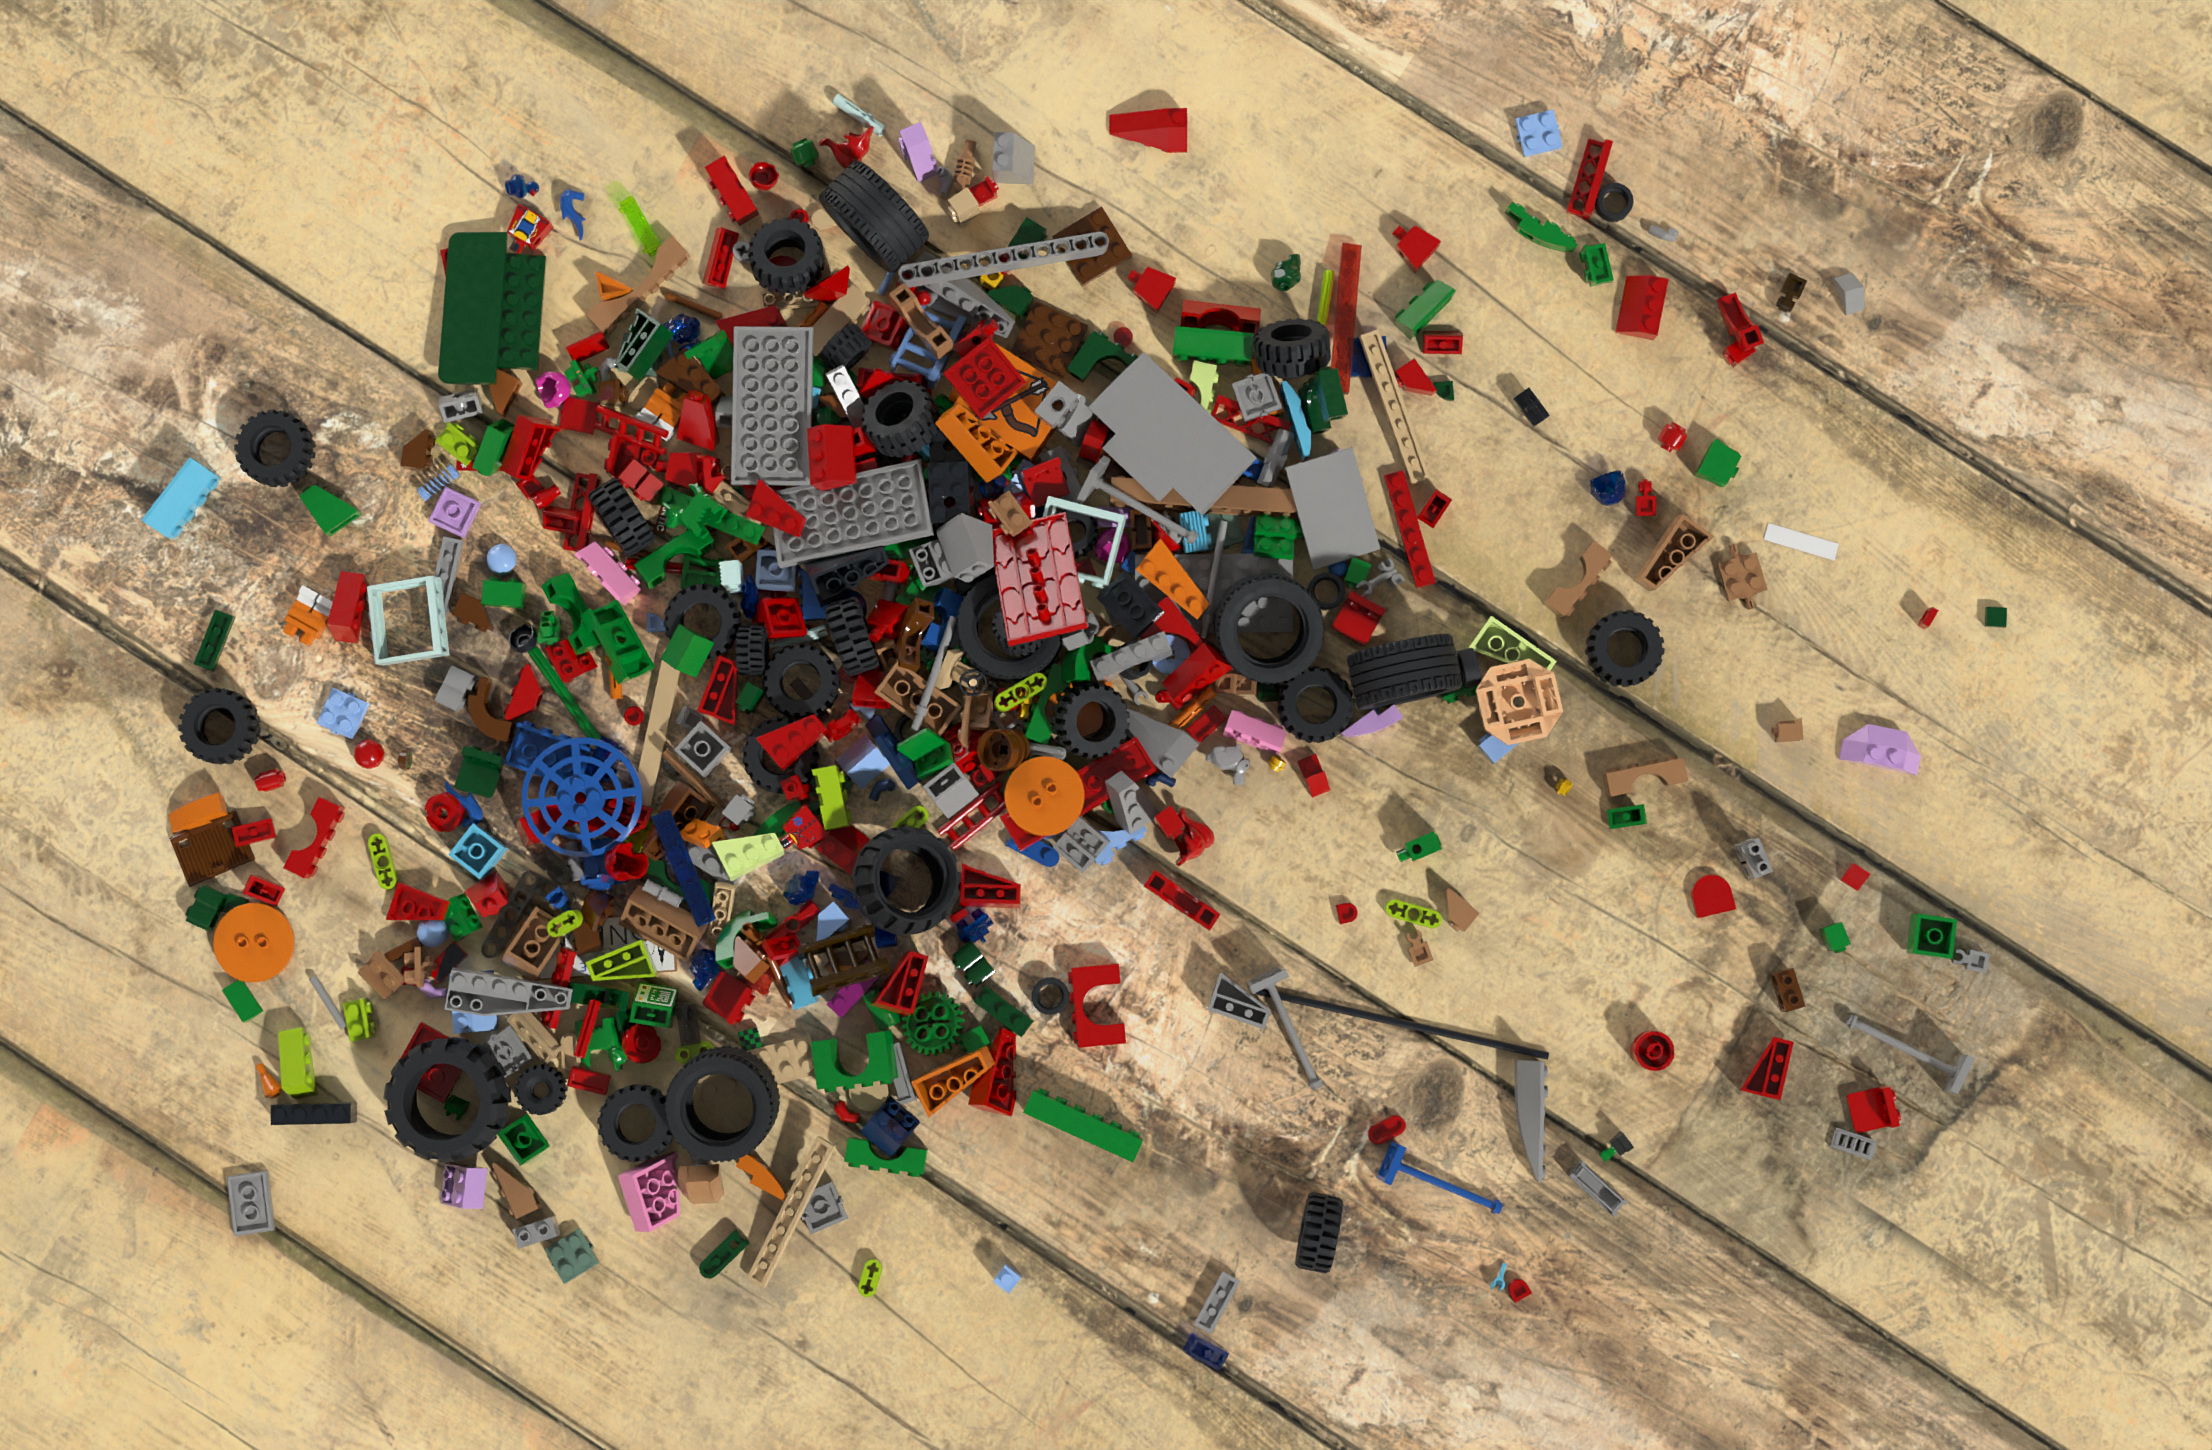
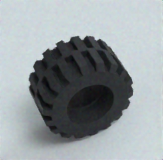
M854 323L842 328L825 344L820 353V358L831 370L843 365L846 371H848L866 355L872 341Z
M1065 509L1058 511L1057 514L1066 513L1068 523L1077 522L1084 526L1085 537L1078 543H1072L1075 559L1082 555L1083 557L1086 556L1089 551L1093 550L1098 538V525L1095 518Z
M1002 607L999 609L1000 613L995 614V620L992 621V630L999 646L1007 654L1012 655L1014 653L1015 656L1020 657V654L1026 656L1030 651L1032 653L1035 652V648H1039L1042 645L1041 641L1045 640L1043 638L1009 646Z
M740 625L735 645L738 673L740 675H763L764 670L767 669L769 657V640L766 627Z

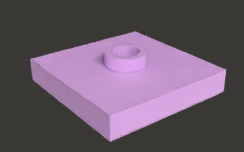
M445 486L428 522L465 539L482 503Z

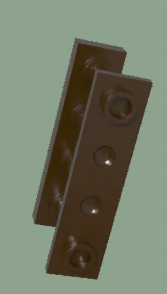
M873 924L862 925L858 929L813 943L807 942L797 947L798 959H807L813 976V980L809 981L812 997L889 973L887 958H878L871 939L875 937V927ZM863 940L871 962L861 965L852 944ZM844 946L852 967L842 971L839 968L833 949ZM825 952L833 973L823 977L820 974L814 955Z

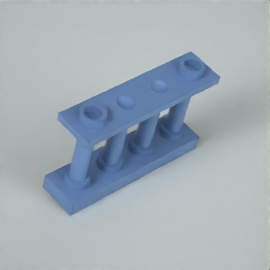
M921 305L934 323L949 329V337L953 340L954 346L965 328L966 317L959 315L956 321L953 320L951 322L926 311L927 305ZM909 327L897 353H893L890 358L891 372L895 373L899 365L915 373H920L927 379V388L934 390L954 349L940 360H937L929 350L910 342L915 332ZM906 349L933 360V363H935L933 369H926L903 359L902 357Z

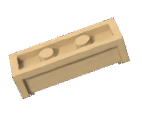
M531 1012L511 1014L507 1019V1022L545 1065L556 1058L558 1053L564 1049Z

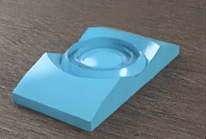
M1283 381L1279 388L1289 423H1292L1291 430L1295 434L1294 439L1301 461H1307L1311 448V430L1307 427L1300 406V397L1287 381Z

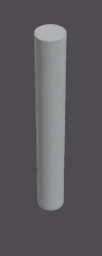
M317 976L309 979L340 1029L346 1028L347 1024Z

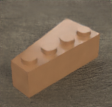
M1684 514L1675 516L1633 581L1647 591L1656 590L1715 536Z

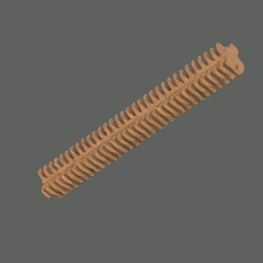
M667 748L660 755L662 758L665 757L664 759L668 763L670 762L671 766L675 770L677 769L682 777L686 778L685 780L688 779L689 783L697 788L696 790L699 789L698 792L702 793L703 797L706 796L705 799L709 800L711 804L713 803L714 807H717L716 809H720L723 806L724 801L713 790L711 791L710 787L706 783L704 784L703 780L699 779L688 766L686 767L685 763L681 759L679 760L678 756L672 753L670 749L668 750Z

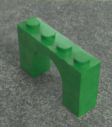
M892 1030L866 1034L869 1061L866 1069L859 1075L850 1074L841 1065L837 1038L811 1042L817 1090L824 1089L826 1093L837 1091L836 1087L843 1086V1090L854 1089L855 1084L869 1087L874 1086L873 1082L880 1081V1085L892 1083V1079L898 1078Z

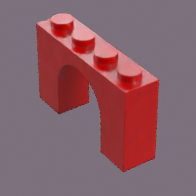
M1119 964L1071 968L1072 972H1068V982L1073 984V992H1070V1003L1075 1005V1012H1071L1072 1024H1076L1077 1032H1073L1074 1044H1078V1048L1126 1044L1124 1023L1095 1024L1086 1017L1083 1010V1000L1090 989L1099 985L1121 983Z

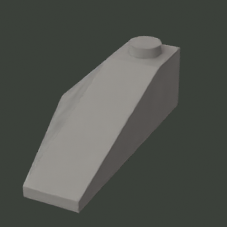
M1127 708L1125 710L1130 714V718H1127V723H1130L1129 729L1125 730V734L1130 739L1137 737L1151 761L1172 778L1200 743L1182 729H1176L1165 722L1151 719L1148 715Z

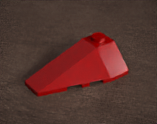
M1165 108L1109 115L1110 135L1131 142L1135 141L1147 147H1154L1166 153H1187V108Z
M999 1028L989 1049L995 1064L974 1081L968 1105L982 1111L1012 1117L1016 1101V1090H1013V1078H1016V1072H1013V1060L1016 1059V1034L1004 1028Z

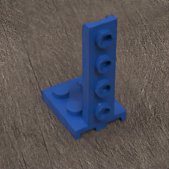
M609 837L590 840L592 850L604 847L615 839ZM606 852L600 855L583 857L585 876L581 877V885H586L587 889L606 890L611 889V885L627 883V880L617 881L606 872L604 866Z

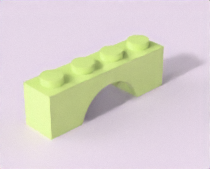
M1194 360L1189 383L1198 390L1201 398L1200 405L1211 414V409H1208L1209 402L1214 400L1215 391L1212 390L1213 383L1218 382L1220 372L1216 371L1217 365Z

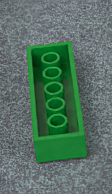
M1040 1087L1038 1090L1033 1089L1023 1111L1024 1114L1132 1163L1134 1162L1143 1142V1138L1140 1137L1141 1133L1133 1129H1129V1132L1123 1130L1121 1124L1115 1121L1108 1123L1104 1121V1116L1095 1112L1090 1115L1085 1112L1086 1108L1080 1105L1070 1106L1067 1104L1068 1100L1057 1096L1056 1099L1048 1096L1050 1092Z

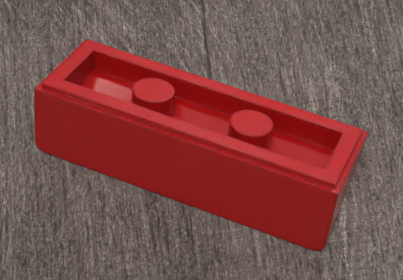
M723 227L716 229L703 284L725 289L734 256L733 247L737 243L739 233Z

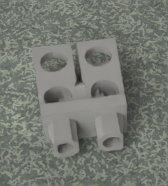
M1750 838L1733 845L1739 862L1746 861L1741 866L1748 881L1773 872L1759 838Z

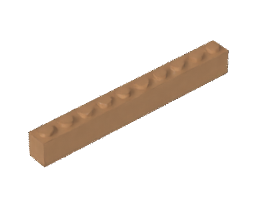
M1125 476L1111 477L1110 486L1150 509L1181 512L1196 511L1174 489L1158 502L1135 479L1126 478ZM1242 484L1231 485L1206 512L1210 514L1253 517L1267 513L1270 517L1278 518L1281 515H1287L1290 519L1299 520L1290 489H1283L1282 487L1264 488L1260 485L1252 487ZM1110 495V507L1133 508Z

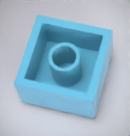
M473 823L448 855L477 878L483 880L489 875L509 848L480 825Z

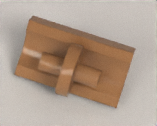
M414 947V952L404 953L405 965H415V970L404 971L405 983L416 984L418 988L424 987V971L426 977H431V971L437 969V963L431 962L430 956L425 957L424 962V953L421 952V947Z

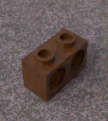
M1787 968L1769 974L1781 1012H1789L1806 1007L1794 968Z

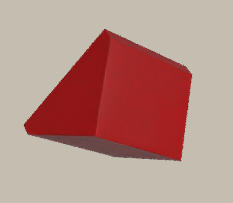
M847 265L834 272L802 294L804 297L827 304L847 295L849 266Z

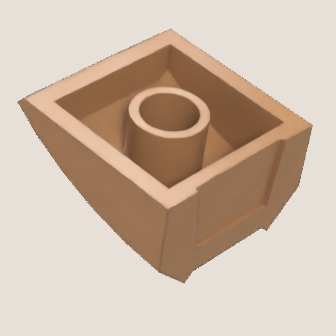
M719 1164L679 1166L678 1181L681 1192L692 1204L717 1203L724 1195Z

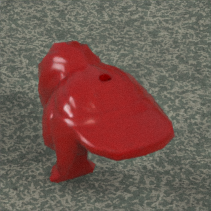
M869 127L860 135L852 132L849 133V136L845 134L844 138L849 141L839 144L830 138H823L819 141V146L825 145L831 148L836 161L846 169L853 161L859 160L862 162V158L868 153L870 137L874 127Z
M1184 807L1180 808L1178 816L1186 826L1182 834V843L1178 839L1174 840L1180 850V857L1175 862L1177 866L1184 864L1187 860L1199 857L1205 848L1210 847L1214 843L1215 839L1211 828L1203 822L1190 819L1186 815Z

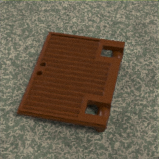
M236 810L228 812L226 816L211 820L212 823L183 831L170 838L189 887L255 860L251 846L236 847L232 827L225 829L223 824L232 820L234 825L232 827L242 825ZM188 839L190 844L181 847L180 841Z

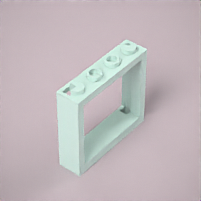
M1048 496L1043 517L1052 515L1054 507L1118 523L1104 577L1101 578L1077 572L1079 583H1084V580L1091 581V585L1103 588V585L1109 586L1127 517Z
M427 576L367 586L368 619L371 622L370 638L373 642L374 650L372 655H374L375 664L384 666L449 656L442 581L440 577ZM426 586L433 651L388 657L382 593Z

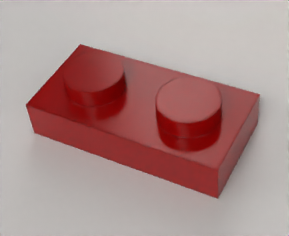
M272 818L232 827L236 847L277 838Z

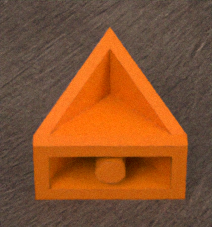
M598 271L595 274L599 294L604 301L621 298L633 291L632 288Z

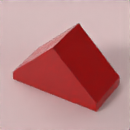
M1092 420L1078 456L1097 463L1110 428L1106 424Z
M1436 489L1417 518L1431 528H1434L1453 499Z
M250 875L242 893L277 906L285 888L261 876Z

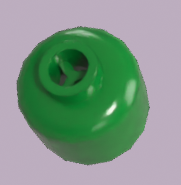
M804 138L792 144L793 147L790 152L797 166L804 165L806 169L816 164L815 160L818 159L819 153L812 140Z

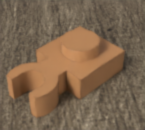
M1415 930L1417 933L1416 939H1411L1410 934H1406L1407 941L1412 943V947L1407 949L1414 967L1434 960L1427 941L1423 943L1420 941L1422 937L1420 930Z

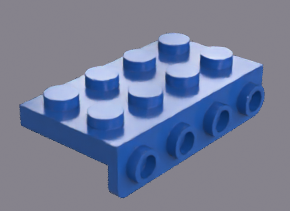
M525 720L523 724L518 722L516 725L518 728L504 764L527 772L533 761L544 750L555 743L571 739L572 737L561 734L560 737L553 735V730L542 727L541 730L534 728L535 724ZM580 744V756L592 757L595 750L590 748V744ZM571 745L554 750L542 761L551 768L559 761L572 757ZM581 762L583 774H586L590 763ZM569 763L558 769L555 773L565 780L573 775V764ZM536 767L533 774L544 778L545 774Z

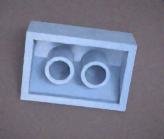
M494 970L480 971L494 974ZM452 1011L453 1034L498 1030L497 1015L481 1016Z

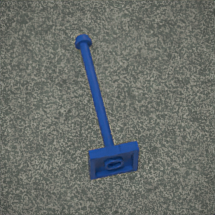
M1393 1141L1390 1142L1377 1174V1179L1392 1185L1395 1175L1399 1170L1490 1208L1492 1214H1499L1501 1212L1503 1203L1498 1199L1491 1201L1403 1164L1401 1160L1406 1147Z

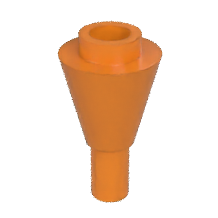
M263 1063L256 1065V1069L261 1076L265 1098L270 1097V1099L278 1097L283 1090L282 1086L267 1072Z

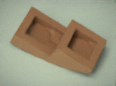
M1224 674L1215 681V693L1257 695L1258 682L1247 679L1242 675Z

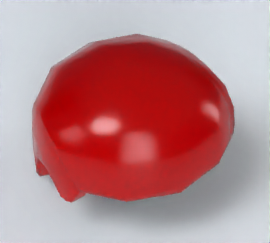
M757 162L751 166L748 176L753 187L760 191H768L776 185L779 173H777L774 165L767 162Z
M365 739L356 745L353 756L359 766L372 769L381 764L384 760L385 752L379 742Z

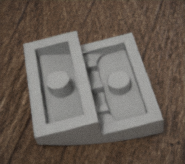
M1077 394L1078 405L1072 412L1070 411L1065 414L1064 417L1066 419L1058 430L1076 447H1080L1092 420H1096L1097 416L1088 408L1091 403L1082 394Z
M1079 816L1053 848L1084 873L1109 844L1110 840L1086 819Z

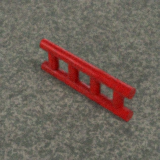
M597 406L596 412L602 414L601 423H595L594 429L612 436L613 434L618 435L625 441L665 455L667 448L660 445L661 437H668V430L605 406ZM610 417L619 420L618 429L609 426ZM627 423L637 427L636 436L626 433ZM644 430L654 433L653 443L643 439Z
M998 780L937 829L941 836L947 833L953 840V843L949 845L953 851L1007 809L1005 798L999 792V789L1003 786ZM990 796H993L999 805L990 812L983 802ZM978 808L984 817L974 824L968 814ZM962 820L969 830L959 837L952 827Z

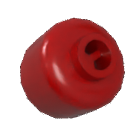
M1674 422L1666 424L1658 436L1659 442L1662 443L1660 447L1670 453L1672 449L1679 451L1688 437L1687 433H1685L1686 429Z

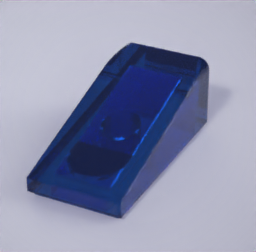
M1191 1333L1183 1348V1351L1189 1356L1218 1371L1221 1370L1229 1355L1225 1350L1194 1333Z

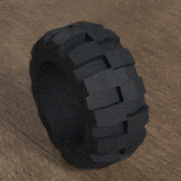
M457 1037L438 1038L414 1047L408 1051L404 1058L398 1060L391 1070L392 1077L390 1082L385 1085L383 1098L387 1100L388 1109L384 1111L388 1125H393L397 1132L395 1138L403 1147L409 1146L414 1150V1155L426 1160L437 1159L440 1162H456L487 1148L497 1138L496 1135L504 1128L509 1117L507 1112L508 1103L512 1101L511 1087H507L504 1078L507 1074L501 1063H496L491 1057L492 1052L480 1044L470 1043L468 1039ZM434 1064H450L462 1069L472 1078L479 1093L478 1114L472 1126L463 1134L450 1135L441 1133L428 1125L419 1112L417 1086L424 1073Z

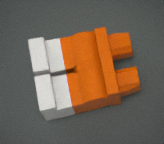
M666 382L661 389L656 388L641 412H638L634 417L668 430V437H661L666 442H669L679 426L684 398L687 395L681 392L677 400L672 398L671 396L677 388L669 382Z
M302 585L295 603L284 618V621L287 623L284 626L283 632L294 638L298 629H301L304 632L299 641L310 647L316 638H321L322 633L328 626L327 622L333 602Z

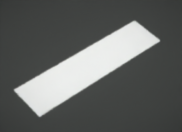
M1768 523L1764 536L1766 541L1830 560H1835L1839 546L1838 543Z

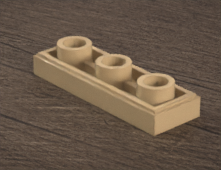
M760 291L761 309L773 305L779 311L816 308L820 304V301L804 297L801 291L796 292V295L785 293V296L779 295V293ZM788 297H793L791 301L786 300Z
M716 882L708 938L718 939L724 927L731 920L736 885Z

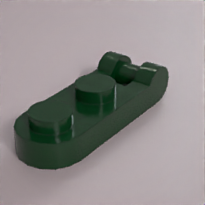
M737 1228L700 1264L699 1270L704 1278L711 1279L717 1276L750 1244L747 1239L744 1240L742 1238L741 1232ZM733 1240L739 1245L736 1249L730 1245Z

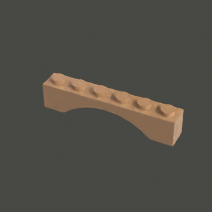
M671 235L657 248L654 265L647 278L639 287L621 298L600 301L586 316L604 335L612 333L621 320L624 321L632 314L631 311L636 306L640 307L644 304L645 298L649 294H654L659 290L662 282L670 280L674 276L675 270L679 267H684L688 263L689 253Z

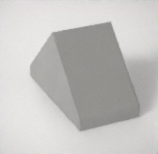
M1853 273L1833 279L1845 316L1865 309L1864 286Z

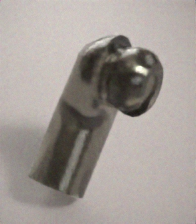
M666 759L663 760L662 769L664 772L673 777L682 776L678 773L677 769L675 770L671 766L670 762L668 763Z

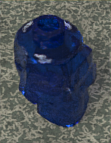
M679 314L663 324V326L674 333L673 338L679 344L684 342L690 343L700 336L701 333L698 319L684 314Z
M809 870L805 876L800 874L793 875L792 879L786 882L783 893L784 897L789 900L788 902L792 905H800V903L813 899L820 872Z
M703 948L691 959L690 971L695 977L692 982L698 991H702L720 972L715 952Z

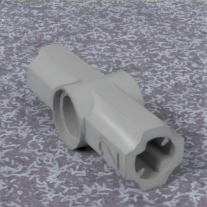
M1279 428L1272 447L1269 448L1263 462L1264 466L1258 478V484L1267 488H1272L1275 485L1279 471L1282 470L1287 459V452L1295 434Z

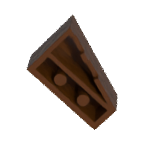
M686 347L655 371L658 377L687 394L692 390L700 391L704 395L709 396L712 407L719 402L721 396H726L694 357L687 359L684 354L687 351Z

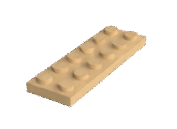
M812 1035L747 1050V1052L750 1051L753 1055H757L758 1059H762L764 1064H767L768 1069H771V1073L775 1076L774 1079L778 1084L815 1075L811 1049ZM713 1074L698 1080L703 1102L748 1092L747 1088L739 1080L729 1075Z

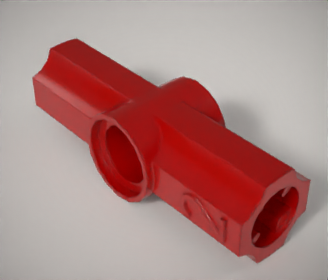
M810 899L791 916L787 917L765 939L769 940L797 934L822 911ZM795 919L798 922V928L792 931L788 924L790 920Z

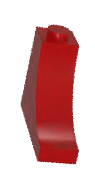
M1165 596L1156 603L1165 613L1139 636L1143 640L1164 631L1186 637L1197 648L1204 643L1169 596Z

